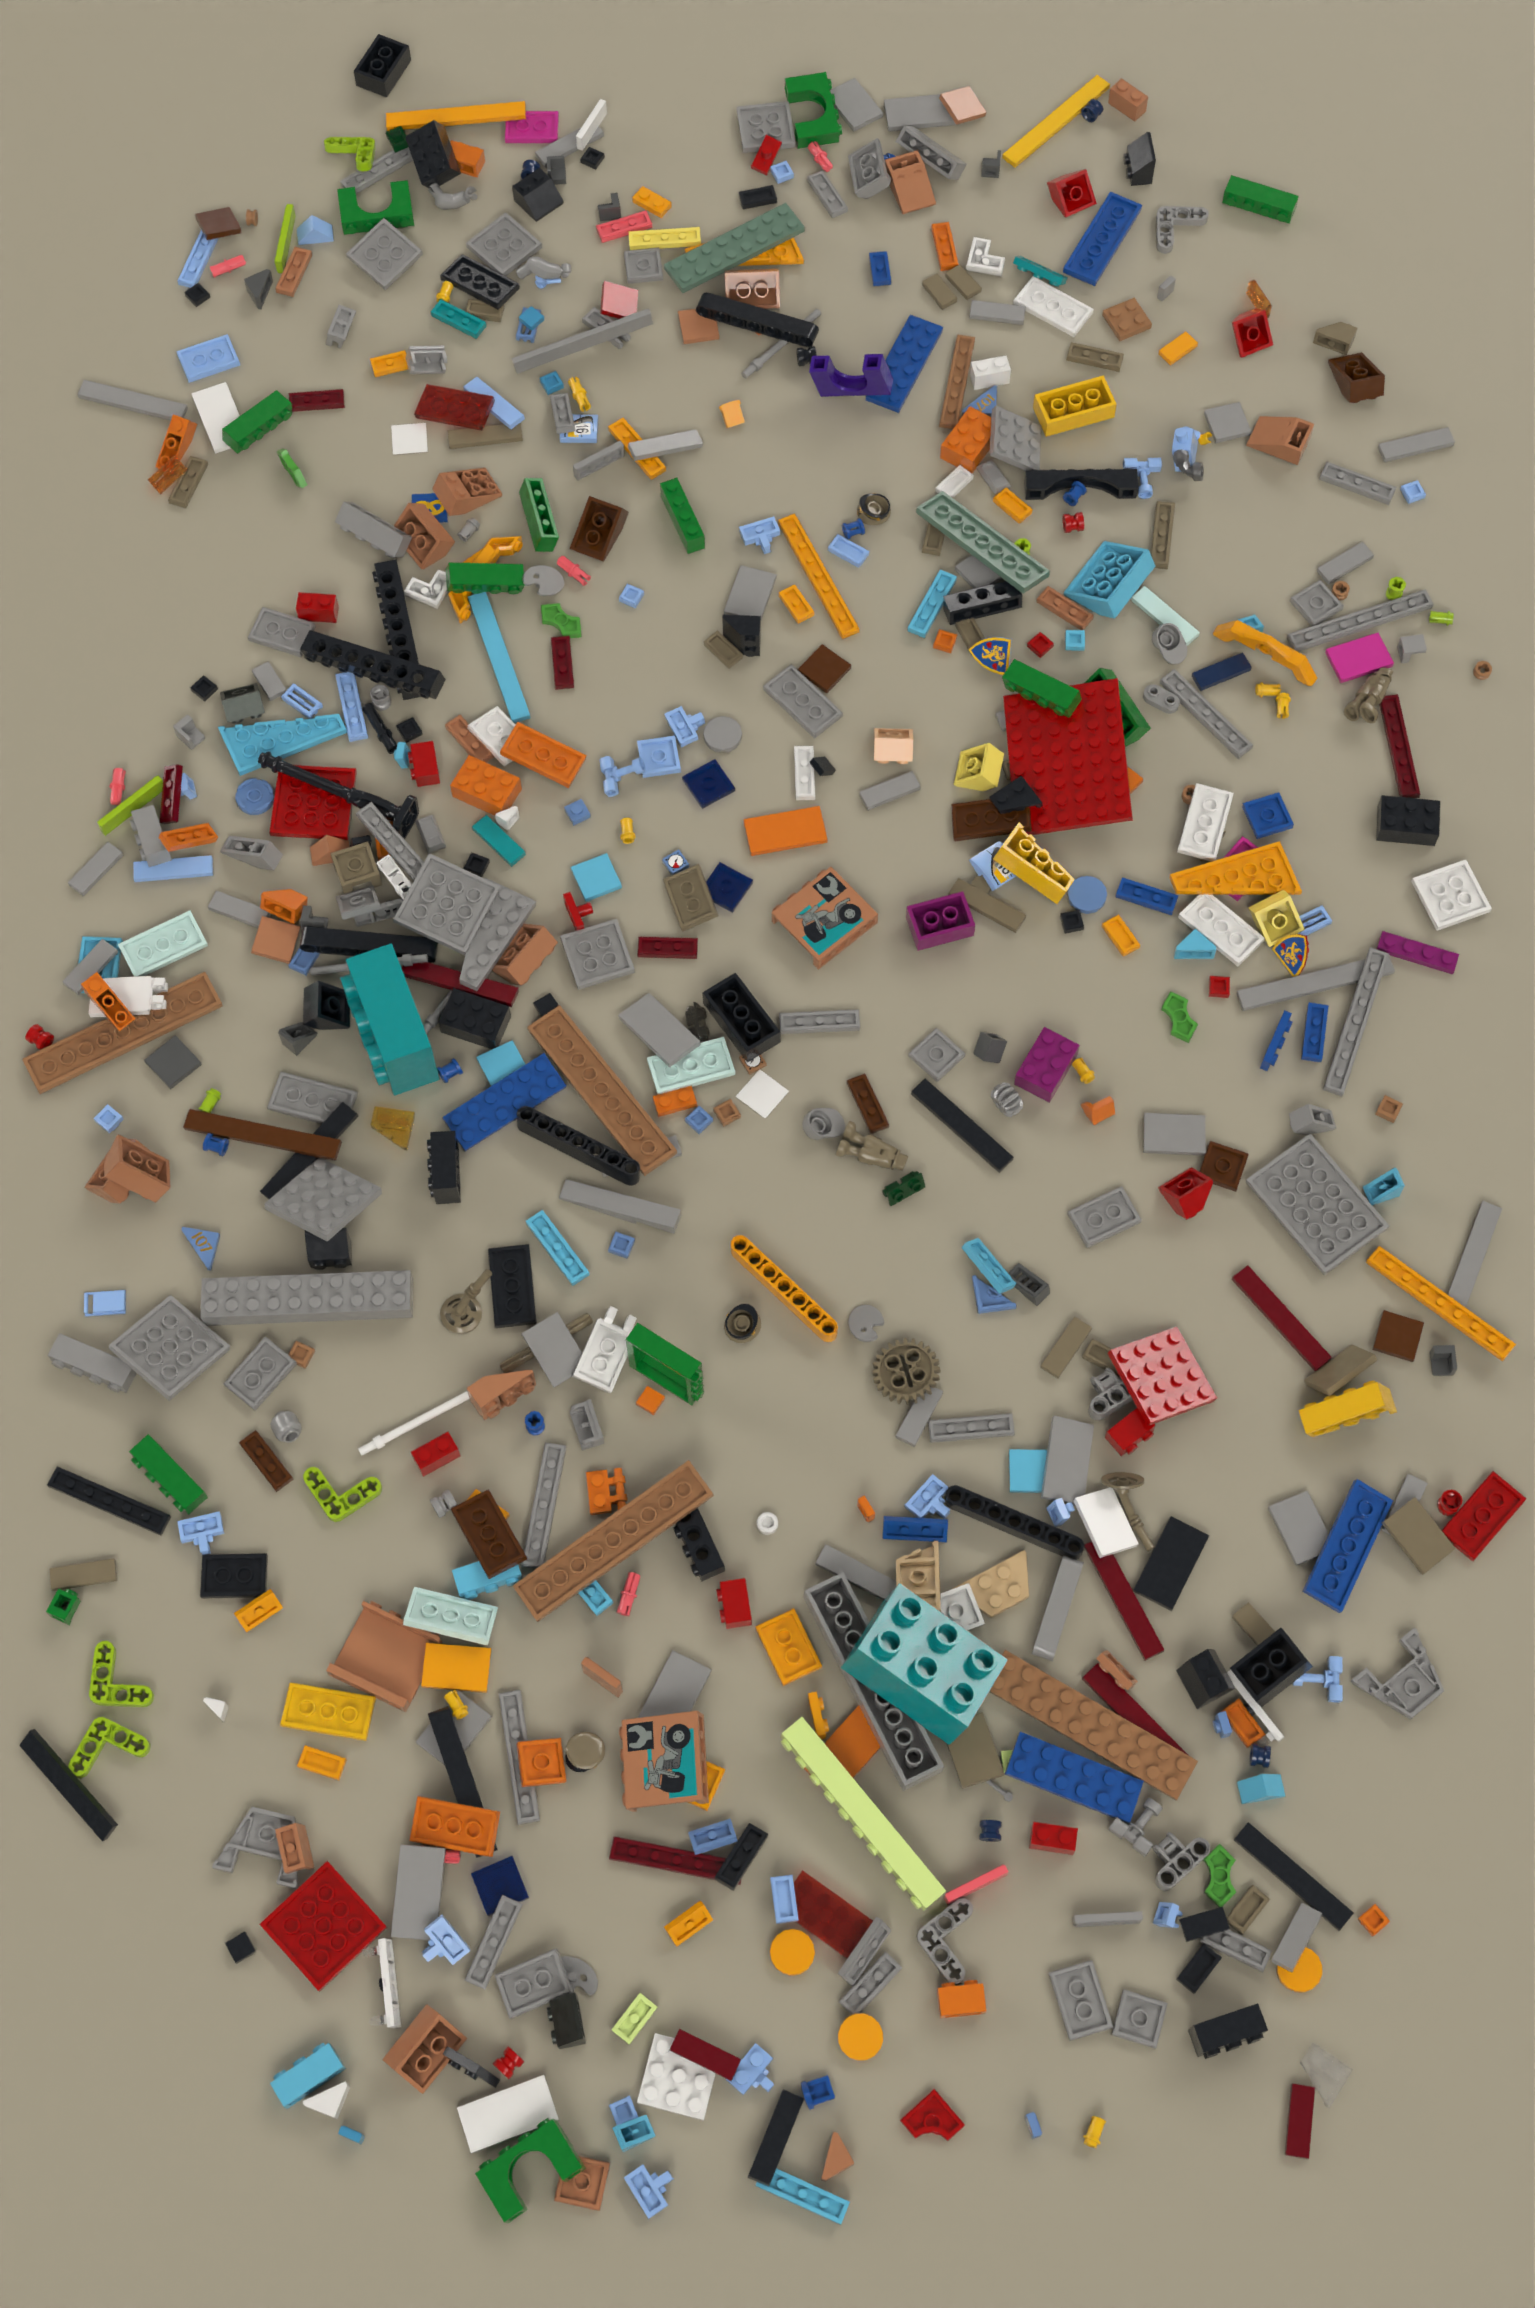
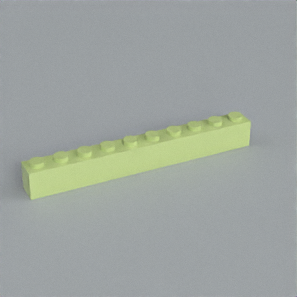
M801 1717L781 1734V1744L788 1752L792 1751L795 1754L797 1764L802 1769L806 1768L809 1771L811 1781L816 1786L820 1785L825 1791L823 1795L831 1804L834 1802L839 1808L838 1813L842 1819L851 1822L854 1826L852 1830L860 1839L862 1837L868 1843L866 1847L873 1856L878 1855L883 1861L881 1865L888 1874L892 1872L897 1878L895 1882L903 1892L906 1890L911 1895L910 1901L917 1909L921 1908L925 1911L938 1900L946 1890L805 1719Z

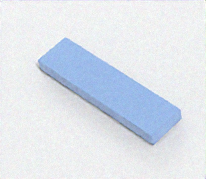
M202 230L200 231L177 280L178 285L191 288L199 282L219 238L207 240Z
M475 377L463 386L467 394L509 429H513L525 420L524 415L480 378Z
M351 672L335 674L349 742L368 739L355 675Z
M212 855L171 859L172 861L152 867L148 866L147 861L133 862L135 882L213 876Z

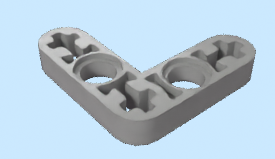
M1160 207L1156 216L1157 250L1164 254L1170 253L1174 243L1173 225L1202 226L1207 223L1208 210L1204 207ZM1182 213L1185 214L1187 217L1180 218L1178 214ZM1163 214H1166L1167 217L1165 221H1163ZM1165 227L1168 228L1170 231L1162 232L1160 229ZM1164 239H1167V240H1166L1167 246H1165L1164 243H1163Z
M965 1898L956 1900L925 1924L917 1934L919 1945L946 1981L955 1982V1985L960 1984L964 1980L965 1969L943 1941V1938L972 1915L973 1906ZM959 1904L962 1906L967 1905L966 1911L968 1914L960 1913L956 1917L960 1921L956 1923L949 1911L952 1910L954 1914L958 1911ZM948 1917L951 1920V1927L949 1929H942L938 1923L940 1918ZM924 1931L927 1934L930 1932L933 1934L931 1940L934 1944L937 1941L940 1943L931 1952L928 1949L932 1946L929 1941H922V1932ZM938 1949H943L947 1952L948 1957L943 1962H939L935 1958V1952ZM951 1959L954 1961V1963L951 1964V1967L955 1971L958 1969L960 1970V1979L958 1980L955 1977L952 1979L949 1977L951 1971L948 1967L945 1970H943L942 1968L943 1966L947 1965Z

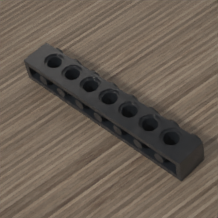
M397 559L374 563L376 570L372 572L374 583L378 582L379 587H375L377 597L382 598L379 607L381 614H385L386 617L382 621L384 630L388 629L389 634H386L388 646L392 645V650H389V654L419 664ZM397 687L398 694L402 693L403 700L421 697L417 693L412 692L410 694Z
M309 630L300 648L304 658L312 663L317 661L325 667L331 668L332 666L344 673L348 671L359 678L364 676L375 683L383 682L391 688H402L407 693L411 694L414 692L425 699L429 697L437 699L446 680L439 670Z

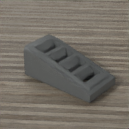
M1020 1263L1008 1272L1016 1282L1014 1287L1036 1306L1050 1294L1049 1284ZM1022 1272L1023 1275L1016 1280L1015 1278Z

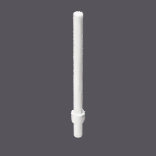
M466 1391L382 1436L378 1435L372 1438L373 1441L358 1448L361 1456L376 1448L378 1450L384 1447L385 1443L469 1400L468 1392Z

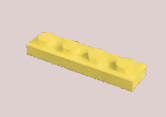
M700 227L629 231L630 250L658 247L659 249L693 247L701 244Z

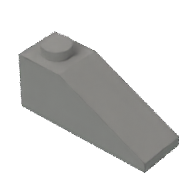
M229 836L220 850L224 855L266 870H275L283 856L271 841Z

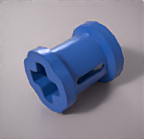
M1074 481L1070 490L1064 493L1063 499L1070 506H1075L1081 495H1085L1087 489L1081 482Z
M861 518L849 524L842 523V530L846 539H850V537L858 534H865Z
M454 1058L447 1065L437 1067L438 1074L444 1083H447L448 1079L457 1074H463L461 1067Z
M208 1133L203 1142V1150H210L219 1153V1156H224L228 1149L229 1140L226 1138L222 1140Z
M531 1411L526 1415L525 1424L528 1433L531 1435L541 1434L545 1429L543 1416L537 1411ZM537 1420L536 1426H532L534 1421Z

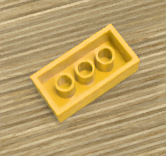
M1103 375L1035 394L1033 409L1044 435L1047 437L1114 418L1117 404Z

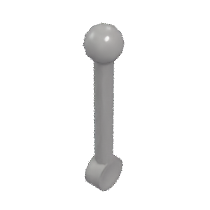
M991 1780L986 1781L1004 1796L1005 1801L1010 1802L1013 1799L1012 1793H1006Z

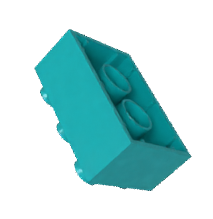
M392 943L346 959L350 974L340 977L352 1016L357 1023L364 1048L370 1058L378 1085L389 1082L395 1096L440 1080L429 1039Z
M899 1583L882 1602L841 1666V1669L950 1745L969 1726L1008 1659Z

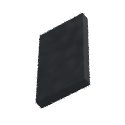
M463 254L440 275L442 281L451 282L455 288L497 310L520 289L519 283Z
M529 1244L489 1248L488 1255L490 1271L492 1272L490 1278L495 1329L537 1324Z
M1170 1516L1133 1592L1172 1611L1209 1535Z

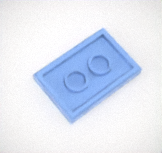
M228 334L176 351L189 383L240 366L239 359Z

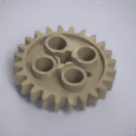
M904 1338L903 1343L900 1344L898 1339H896L895 1346L888 1343V1350L881 1348L883 1356L876 1355L879 1362H873V1366L876 1368L872 1370L873 1376H876L873 1380L875 1384H878L877 1390H883V1397L889 1395L890 1402L897 1398L898 1404L903 1399L909 1405L910 1399H913L916 1404L917 1397L920 1396L921 1399L925 1400L924 1393L932 1394L930 1387L937 1388L935 1381L940 1380L937 1373L941 1372L940 1367H938L939 1359H935V1351L930 1353L929 1345L923 1348V1341L916 1345L914 1338L911 1343H908L907 1339ZM901 1355H903L905 1358L907 1369L910 1374V1378L913 1384V1387L911 1388L908 1385L907 1378L903 1369V1365L900 1359ZM912 1356L918 1357L915 1362L909 1361V1358ZM892 1362L898 1363L895 1368H890L889 1365ZM917 1375L924 1376L922 1380L914 1379ZM897 1381L904 1382V1384L899 1387L894 1385Z

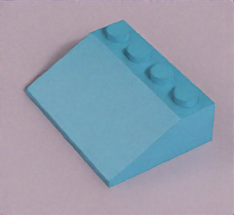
M1104 541L1064 591V595L1100 616L1115 619L1154 569L1155 564L1148 549Z

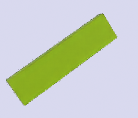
M287 204L274 261L278 273H283L286 266L296 218L293 204Z
M158 775L97 821L101 832L106 836L132 816L131 811L141 809L159 795L163 787L162 779Z

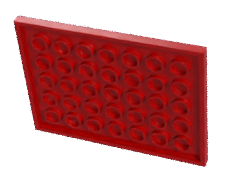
M1118 678L1070 685L1080 691L1082 699L1070 718L1064 715L1059 716L1048 707L1043 708L1036 701L1023 698L1020 693L1003 696L1011 782L1022 776L1043 804L1039 808L1036 806L1030 807L1032 831L1026 832L1028 835L1133 821Z

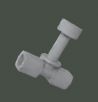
M1148 1798L1143 1804L1145 1811L1135 1824L1130 1823L1127 1825L1119 1818H1116L1109 1827V1831L1120 1839L1123 1837L1133 1844L1132 1848L1144 1857L1149 1853L1153 1844L1143 1837L1145 1833L1142 1829L1152 1815L1158 1816L1163 1809L1161 1805L1151 1798Z

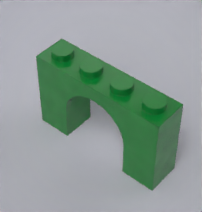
M826 72L785 78L784 89L789 104L813 101L822 106L825 111L816 120L795 123L794 134L798 149L806 148L811 142L814 143V141L819 145L838 143L839 137L842 135V126L837 122L839 119L838 109H834L835 96L831 94L832 83L831 79L827 78Z
M408 180L390 182L392 202L387 209L378 213L366 212L358 206L355 187L337 189L344 235L369 232L383 218L395 228L414 226Z
M549 2118L543 2120L537 2125L538 2129L532 2134L527 2132L517 2139L519 2143L512 2148L510 2145L503 2148L498 2153V2158L493 2161L491 2159L485 2161L479 2166L480 2170L475 2173L504 2223H510L528 2210L513 2184L514 2166L526 2153L532 2151L544 2153L552 2162L562 2181L568 2182L586 2169L557 2120H549Z

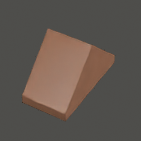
M329 835L324 836L310 847L312 865L333 863L330 853L349 848V841Z
M833 2132L821 2178V2181L825 2182L854 2165V2161L836 2132Z

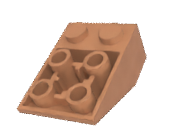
M918 150L885 160L887 173L891 176L889 186L902 214L936 205L927 171Z
M1260 416L1246 446L1298 465L1311 438L1314 424L1297 417Z
M486 468L439 473L432 488L449 516L466 514L503 495Z
M531 1369L484 1376L466 1389L471 1403L485 1421L488 1418L496 1417L500 1413L499 1410L505 1406L513 1405L521 1395L531 1393L535 1388L534 1386H536L534 1372Z

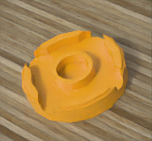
M796 1929L784 1930L772 1941L770 1948L771 1962L783 1974L789 1976L801 1975L809 1969L814 1960V1944L803 1931Z
M1306 1947L1293 1972L1277 1965V1975L1280 1982L1287 1989L1304 1993L1312 1990L1320 1982L1322 1964L1316 1953Z
M854 2013L846 2017L840 2025L838 2043L842 2051L849 2058L857 2061L868 2060L874 2057L881 2049L883 2031L879 2022L872 2016L865 2013Z

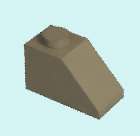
M1343 322L1331 324L1316 330L1313 343L1347 355L1358 328Z

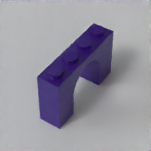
M865 354L862 368L864 375L860 376L846 375L838 371L829 355L812 356L809 373L821 397L891 395L893 377L883 354Z

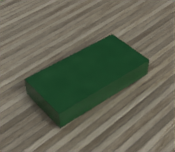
M402 126L385 133L395 153L408 148L405 138L407 135Z

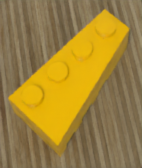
M1019 822L993 860L1058 904L1075 879L1058 862H1054L1050 858V853L1045 848L1042 850L1036 844V839L1031 834L1028 835L1023 830L1024 826Z
M1368 1381L1363 1384V1387L1358 1389L1349 1388L1343 1391L1344 1394L1339 1396H1327L1320 1403H1308L1303 1409L1298 1410L1305 1433L1311 1437L1339 1430V1425L1341 1424L1343 1426L1356 1425L1360 1422L1359 1419L1371 1418V1420L1380 1418L1379 1414L1389 1411V1414L1397 1413L1390 1389L1375 1381Z

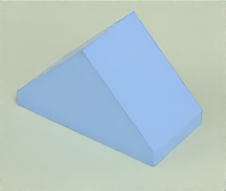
M311 215L297 228L298 245L333 242L332 225Z

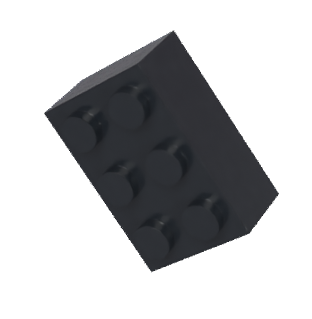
M378 34L354 70L356 86L388 97L411 62L409 45Z
M433 120L405 137L423 186L431 188L430 185L433 183L441 186L461 174L444 125Z
M1381 796L1377 806L1376 841L1435 846L1440 831V801Z
M453 988L438 1023L441 1033L494 1049L501 1042L511 1019L509 1006Z
M455 1131L430 1132V1139L427 1140V1150L430 1158L427 1159L428 1171H430L428 1188L431 1197L435 1198L436 1204L461 1203L459 1144Z
M1279 1628L1231 1666L1230 1669L1256 1703L1263 1707L1313 1666L1282 1628Z
M1257 2003L1195 2024L1188 2032L1197 2057L1204 2055V2058L1208 2059L1221 2053L1220 2049L1225 2048L1226 2052L1239 2048L1244 2041H1247L1248 2045L1260 2041V2039L1264 2038L1263 2034L1268 2031V2028Z

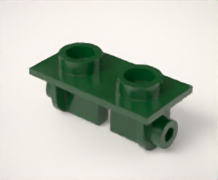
M912 1171L900 1178L901 1184L895 1181L884 1187L882 1193L885 1197H888L890 1206L925 1188L922 1173Z

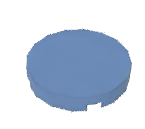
M251 778L238 786L235 800L239 809L244 813L260 815L272 807L275 795L267 781Z
M1079 877L1069 887L1067 894L1068 902L1075 910H1080V913H1095L1105 905L1107 898L1106 887L1095 877Z

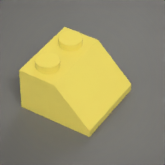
M990 743L961 751L954 785L978 791H986L998 787L1004 753Z
M1285 890L1248 907L1268 947L1275 945L1285 936L1297 934L1305 930L1292 898Z

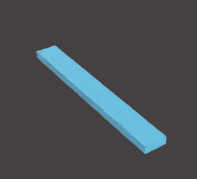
M482 592L468 596L511 720L516 723L530 719L527 704L487 593Z

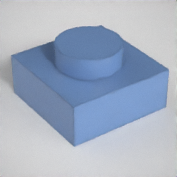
M582 799L564 807L573 826L591 818L590 812Z
M1226 1711L1219 1712L1214 1717L1213 1726L1215 1732L1219 1733L1222 1739L1229 1737L1232 1729Z

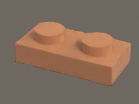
M1108 1650L1102 1652L1096 1658L1100 1662L1099 1666L1106 1673L1110 1672L1115 1677L1114 1681L1122 1689L1129 1690L1138 1682Z

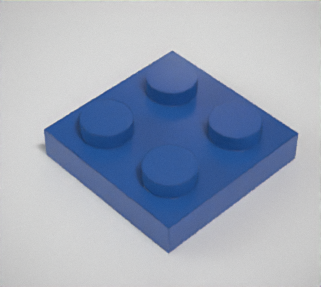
M1279 792L1245 802L1242 805L1256 839L1292 829L1294 826Z

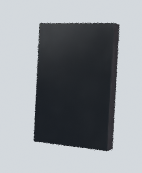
M267 1553L202 1555L201 1599L256 1598L265 1593L267 1588Z

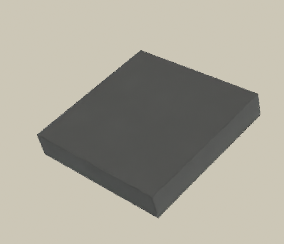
M176 1035L144 1059L145 1063L170 1090L202 1065L198 1058Z

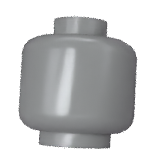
M291 1411L278 1412L270 1423L273 1433L281 1442L289 1443L295 1441L302 1430L297 1416Z

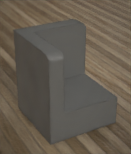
M1001 150L997 152V159L983 158L981 177L999 178Z
M564 156L547 157V172L554 185L566 184Z
M610 193L611 203L597 206L600 221L621 218L618 193Z
M303 906L300 918L301 930L304 927H328L329 920L327 917L313 916L312 907Z
M980 1032L974 1055L985 1062L1000 1063L1007 1041L997 1034Z
M1455 1345L1433 1346L1429 1352L1432 1375L1453 1376L1457 1371Z

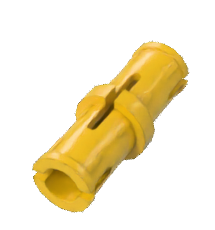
M571 377L568 380V384L573 392L572 397L577 401L582 412H584V408L585 411H588L591 408V404L587 399V392L582 388L578 377H575V380Z

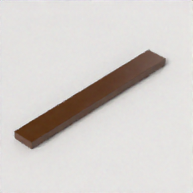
M189 1109L183 1126L188 1131L202 1134L210 1133L217 1137L334 1161L337 1160L342 1144L340 1139Z

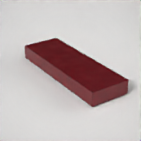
M343 389L289 393L292 412L345 408Z
M570 636L551 637L555 690L574 688Z
M179 764L164 766L160 810L161 824L178 822L183 766Z
M638 937V957L697 959L698 938Z
M681 2029L678 2030L669 2050L731 2082L741 2062L740 2058Z
M1291 2084L1285 2156L1309 2159L1315 2087Z

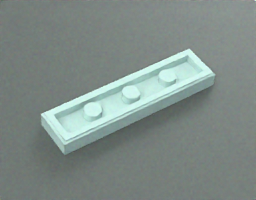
M1146 586L1132 596L1131 601L1159 625L1171 623L1177 626L1187 646L1199 636L1200 632Z

